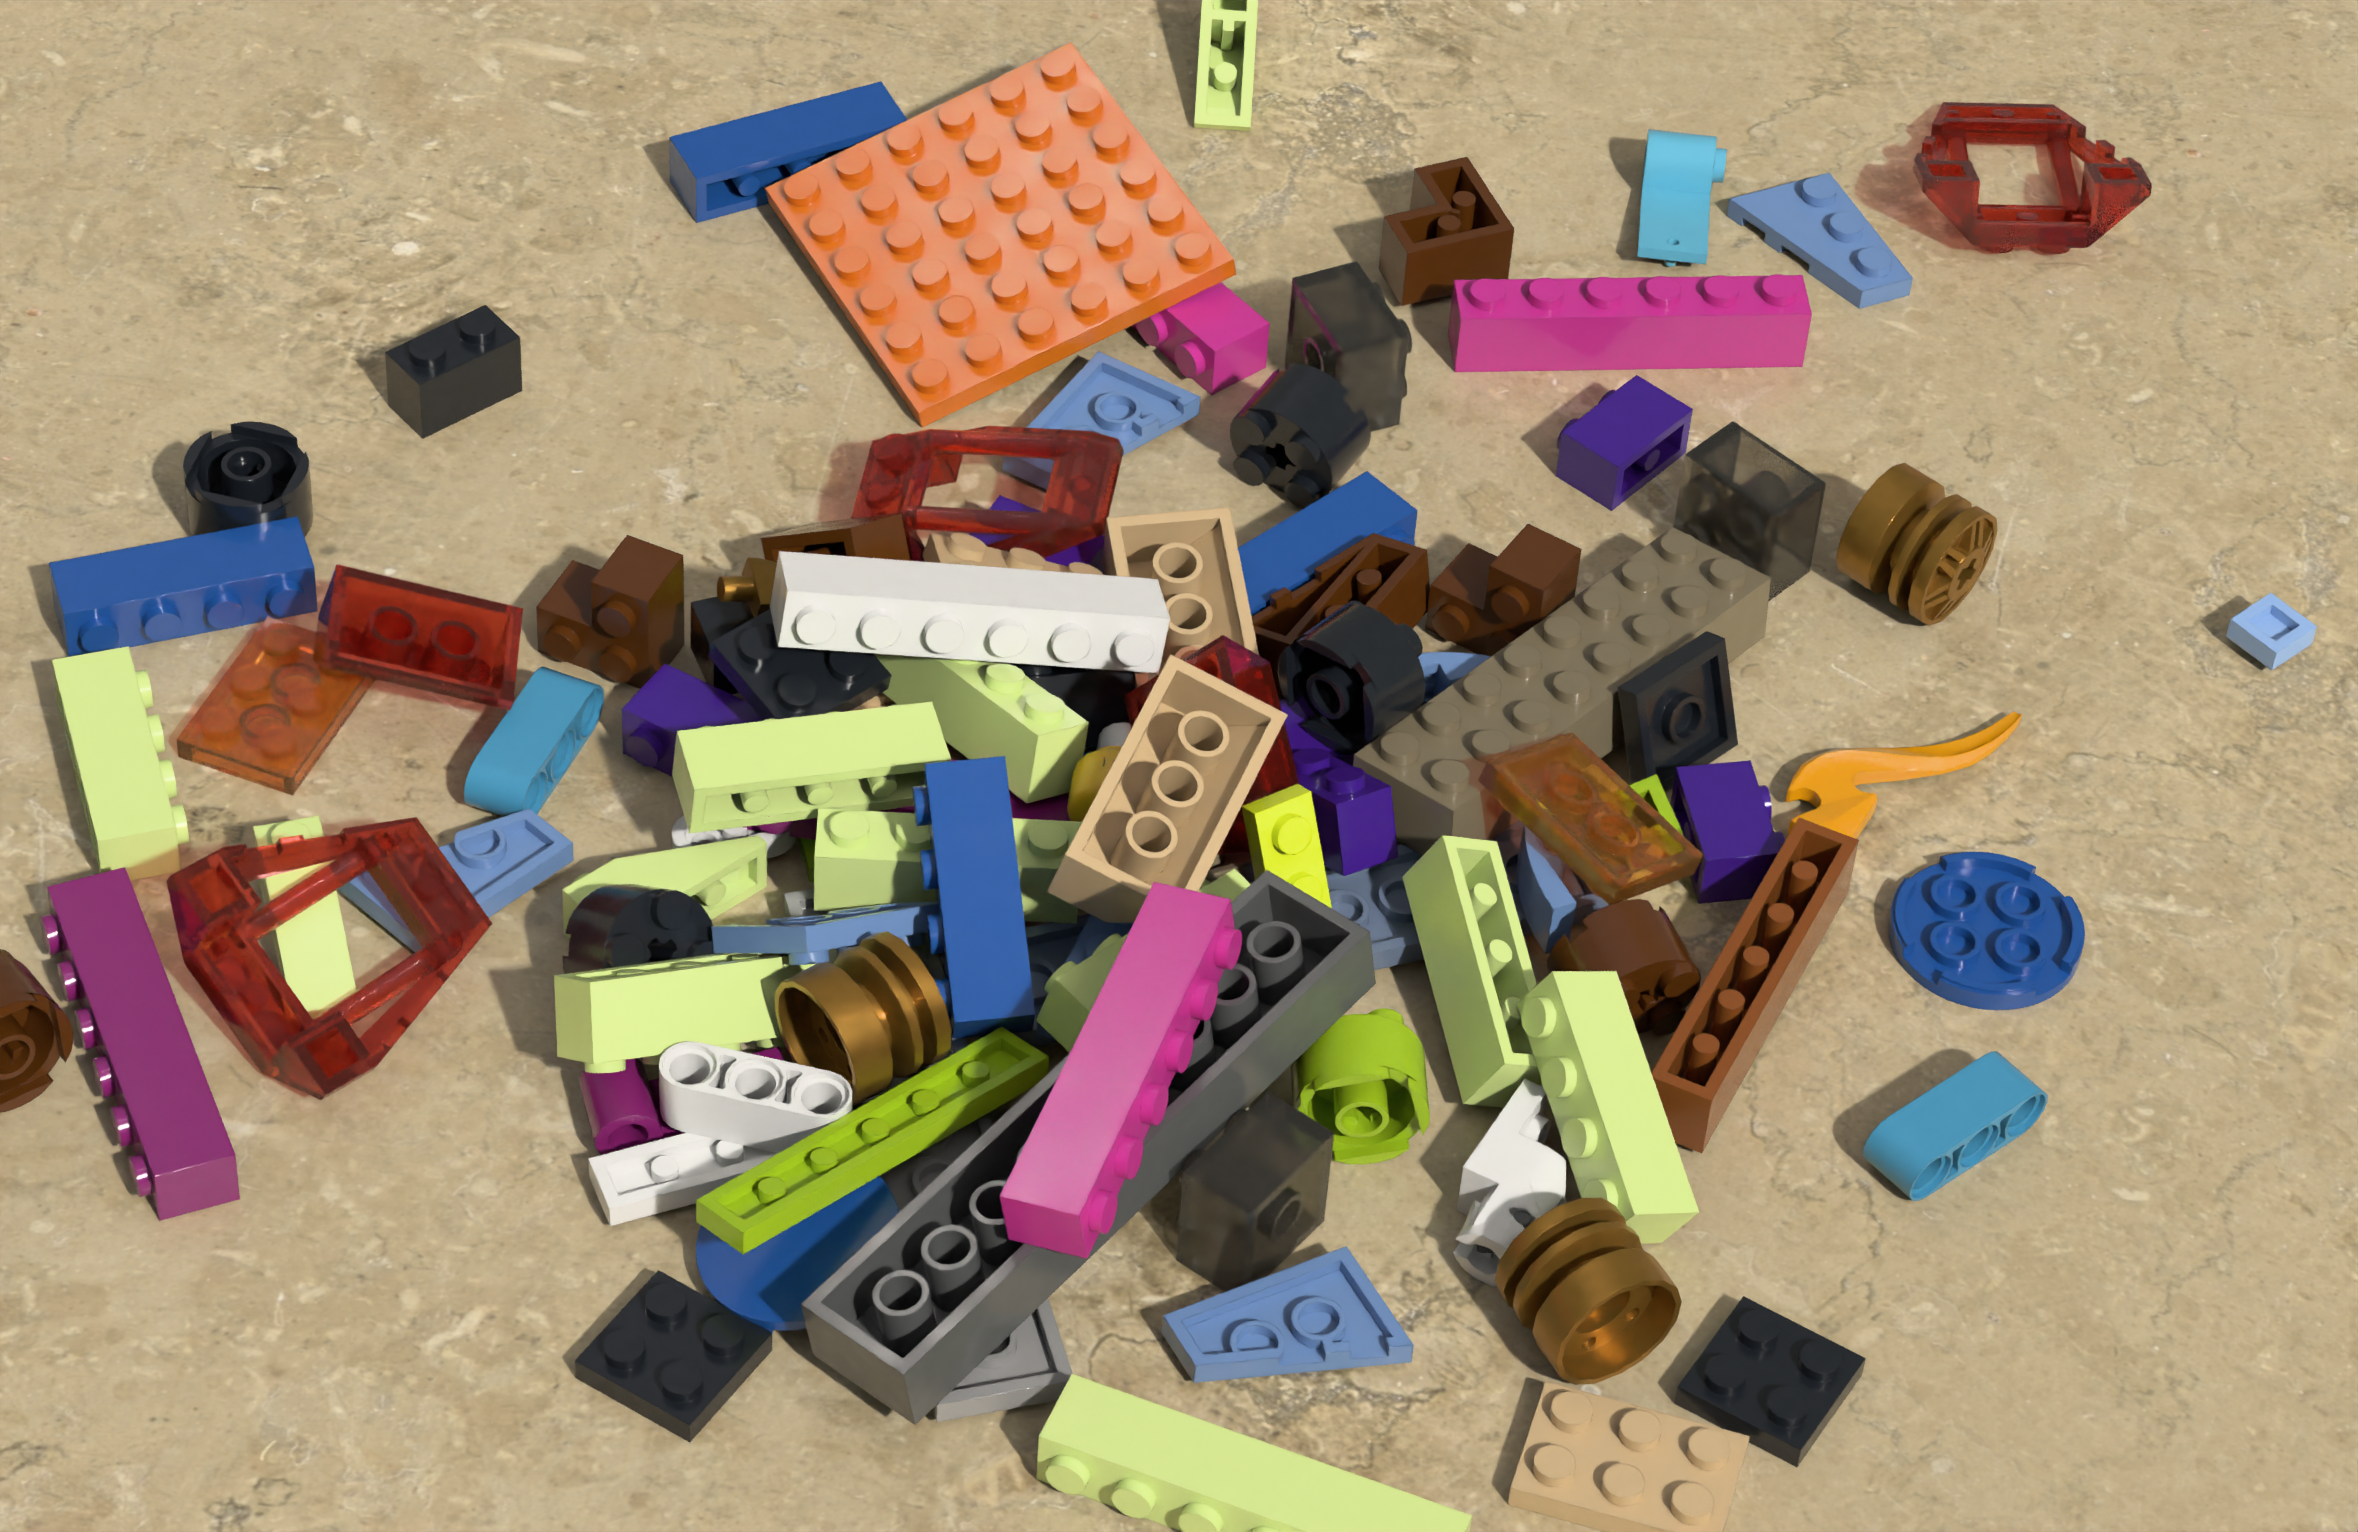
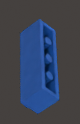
M880 81L669 137L670 183L695 222L707 221L769 204L765 191L766 187L908 119Z
M1366 471L1238 547L1251 616L1270 606V595L1283 587H1286L1292 593L1315 579L1314 569L1372 533L1415 545L1414 537L1418 510Z
M298 516L49 563L54 608L68 657L127 646H140L318 611L315 568Z
M1005 756L925 764L924 785L912 787L916 826H929L931 849L920 850L923 890L936 889L938 914L927 915L928 939L931 955L943 954L946 978L935 979V983L946 1005L948 1017L951 1021L952 1038L986 1036L1000 1027H1004L1011 1033L1033 1031L1035 1007Z

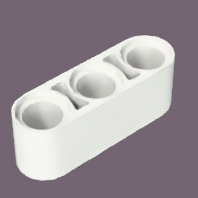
M690 1041L674 1044L666 1049L659 1061L660 1113L663 1121L671 1128L681 1132L780 1153L852 1112L853 1091L849 1082L841 1075L828 1070Z

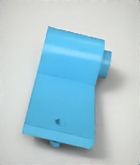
M1648 129L1642 173L1637 257L1665 260V265L1669 267L1675 266L1676 261L1706 264L1712 182L1723 183L1727 149L1716 148V136Z

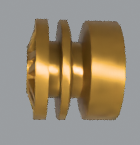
M1901 463L1892 466L1873 483L1851 514L1840 538L1836 556L1838 571L1876 594L1888 591L1889 601L1904 611L1909 609L1910 615L1930 626L1944 620L1972 590L1993 550L1998 531L1997 519L1978 506L1972 507L1971 502L1958 494L1945 497L1944 486L1910 465Z
M888 931L874 933L863 939L859 946L848 947L840 951L833 964L830 962L817 963L782 981L775 992V1013L780 1033L793 1062L828 1070L845 1078L853 1091L852 1107L885 1090L893 1076L896 1078L909 1077L915 1074L920 1066L931 1065L943 1059L951 1048L949 1017L935 980L920 957L902 939Z
M1580 1198L1559 1205L1534 1220L1511 1242L1499 1261L1495 1276L1499 1294L1504 1301L1515 1310L1520 1323L1532 1330L1537 1346L1560 1378L1574 1385L1601 1382L1623 1373L1642 1361L1663 1342L1676 1323L1682 1304L1676 1285L1655 1257L1643 1250L1639 1236L1632 1228L1626 1225L1625 1218L1618 1208L1603 1198Z

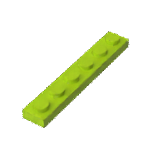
M1000 1027L696 1200V1222L741 1254H745L1034 1087L1035 1084L1048 1074L1049 1056L1004 1027Z

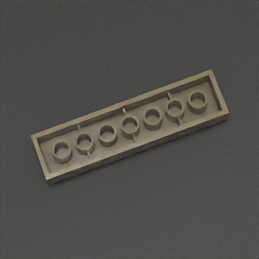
M1672 527L1355 753L1353 766L1363 769L1365 773L1391 786L1396 840L1417 853L1424 855L1442 835L1491 841L1525 816L1526 810L1537 807L1625 741L1618 694L1619 686L1706 631L1725 638L1728 664L1764 638L1771 578L1745 565L1741 561L1708 546L1693 536Z

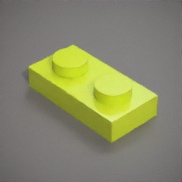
M1295 784L1243 805L1242 812L1255 880L1268 870L1332 908L1311 791L1299 784Z

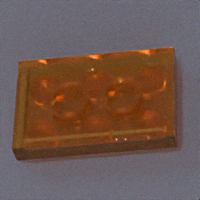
M268 616L176 739L178 757L293 796L382 672L381 653Z
M1573 732L1488 760L1478 779L1498 799L1500 805L1505 810L1514 814L1542 841L1548 851L1557 855L1586 883L1590 891L1601 897L1608 905L1627 900L1693 875L1704 856Z

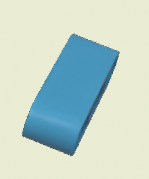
M546 667L538 668L473 761L464 786L465 803L503 817L529 808L538 814L594 731L604 703L603 687Z
M1991 1051L1883 1120L1866 1140L1863 1148V1157L1912 1201H1920L2030 1129L2044 1111L2048 1095L1998 1051Z

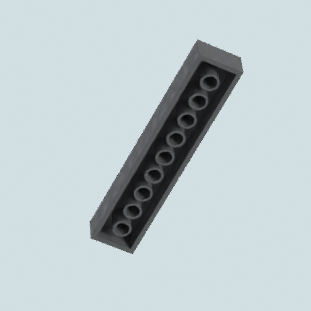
M1266 870L1231 902L1235 929H1239L1242 932V946L1238 961L1232 970H1224L1218 983V996L1213 1014L1208 1021L1200 1020L1193 1035V1050L1190 1062L1183 1073H1175L1168 1088V1104L1165 1115L1158 1126H1150L1143 1140V1155L1139 1170L1132 1180H1124L1117 1195L1118 1204L1113 1225L1107 1234L1099 1233L1088 1258L1085 1259L1009 1240L1000 1201V1194L1069 1056L1068 1054L801 1303L813 1355L916 1425L1376 984L1370 931Z

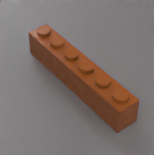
M1800 817L1797 819L1651 1072L1675 1143L1703 1153L1848 894L1859 842L1858 839Z

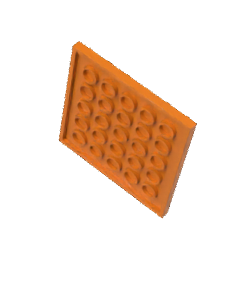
M1072 42L765 188L770 206L922 428L1236 275L1234 258Z

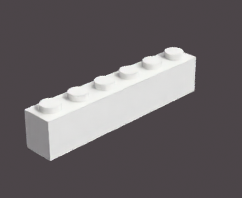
M779 551L770 602L778 647L1159 673L1170 622V616L1158 579Z

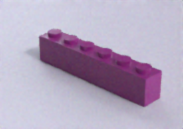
M123 867L48 886L50 914L40 916L44 942L49 955L61 953L64 962L57 963V971L66 1001L78 1000L81 1009L75 1010L74 1015L84 1050L95 1047L99 1057L92 1059V1066L102 1098L113 1096L117 1106L110 1108V1115L117 1142L120 1147L132 1145L135 1156L128 1157V1163L138 1197L150 1195L159 1221L239 1200L235 1152L126 868Z

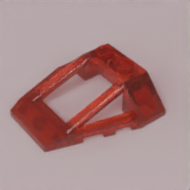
M1943 102L1932 123L1931 135L1925 137L1922 143V153H1917L1913 165V172L1923 193L1971 244L1992 253H2007L2012 251L2013 247H2036L2037 250L2049 254H2064L2069 252L2070 248H2087L2151 195L2152 183L2139 162L2131 157L2122 158L2121 162L2114 158V145L2106 140H2096V144L2085 138L2087 127L2054 104ZM1966 143L2046 144L2060 206L1979 204L1980 179L1969 159ZM2071 152L2084 162L2081 194Z
M984 426L963 431L927 429L906 434H890L872 441L851 519L901 513L911 561L925 562L923 557L925 547L916 530L1016 535L987 545V547L1008 552L1012 548H1024L1046 558L1105 534L1106 518L1109 517L1124 449L1117 438L1082 430ZM963 455L1054 460L1042 512L922 506L926 488L955 483L957 481Z
M417 817L343 828L336 835L305 840L303 835L279 838L276 844L247 848L246 844L223 847L170 875L166 881L182 957L192 976L263 1074L319 1100H323L378 1066L492 925L491 920ZM334 860L257 909L262 901L249 884L250 881ZM368 871L422 946V949L312 1019L258 943V940ZM410 988L360 1038L356 1035L351 1025Z

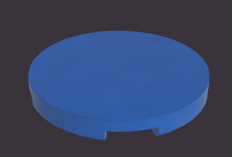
M1960 852L1940 856L1939 863L1919 871L1911 878H1904L1893 898L1888 922V936L1894 955L1901 966L1916 982L1932 993L1948 1001L1971 1008L2013 1010L2041 1003L2060 992L2070 982L2078 968L2084 946L2085 929L2083 918L2073 898L2070 895L2064 897L2053 885L2036 875L2035 866L2001 854Z
M878 1176L745 1254H741L701 1225L696 1242L697 1267L710 1299L723 1305L739 1317L757 1324L772 1333L774 1330L807 1329L801 1303L900 1211L890 1188Z

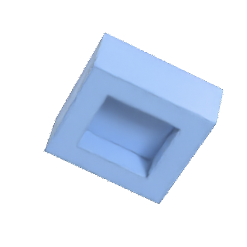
M2270 593L2232 617L2226 637L2270 670H2273L2312 645L2317 626Z

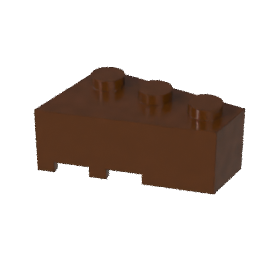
M1372 533L1314 569L1315 579L1292 593L1289 589L1283 587L1270 595V606L1252 616L1266 692L1284 698L1278 679V661L1281 653L1295 639L1350 601H1359L1363 605L1381 612L1396 625L1402 623L1413 629L1428 610L1430 582L1427 549Z

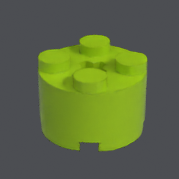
M1379 1008L1368 1014L1343 1015L1290 1066L1295 1132L1300 1142L1314 1153H1316L1315 1145L1333 1151L1334 1161L1345 1164L1379 1163L1393 1159L1410 1149L1409 1139L1419 1130H1421L1423 1136L1429 1126L1430 1111L1424 1048L1418 1036L1404 1025L1402 1015L1395 1010Z

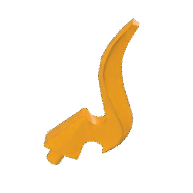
M2013 711L1982 731L1948 743L1904 748H1842L1827 751L1810 758L1799 767L1793 776L1787 790L1785 802L1800 799L1813 804L1816 809L1791 819L1787 837L1800 817L1857 839L1874 814L1878 799L1876 793L1862 792L1855 787L1856 785L1934 776L1970 767L1989 756L2010 737L2020 725L2022 714Z

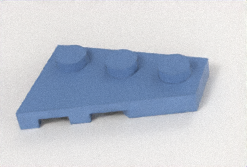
M1830 173L1729 199L1727 217L1740 226L1748 222L1765 233L1764 243L1779 253L1787 249L1809 264L1808 273L1857 308L1861 309L1910 295L1912 276Z
M1098 351L1003 452V470L1055 493L1199 415L1200 396Z
M529 808L456 832L453 843L420 853L416 846L392 853L393 863L363 872L360 865L338 871V890L422 959L427 960L574 861L573 842Z
M896 902L829 911L827 915L766 919L767 925L728 924L711 927L714 953H788L789 965H808L830 961V949L836 948L838 956L840 951L848 947L859 946L863 939L878 932L888 931L902 939L909 947L924 944L923 933L928 932L927 915L938 914L937 902Z
M1347 1246L1165 1314L1162 1321L1163 1336L1194 1383L1412 1362L1413 1343Z

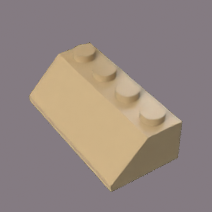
M1230 507L1107 517L1102 557L1104 575L1158 579L1170 616L1159 673L1134 672L1137 717L1170 654L1269 705Z
M1170 654L1072 840L1047 892L1104 922L1134 923L1154 882L1198 892L1288 714Z

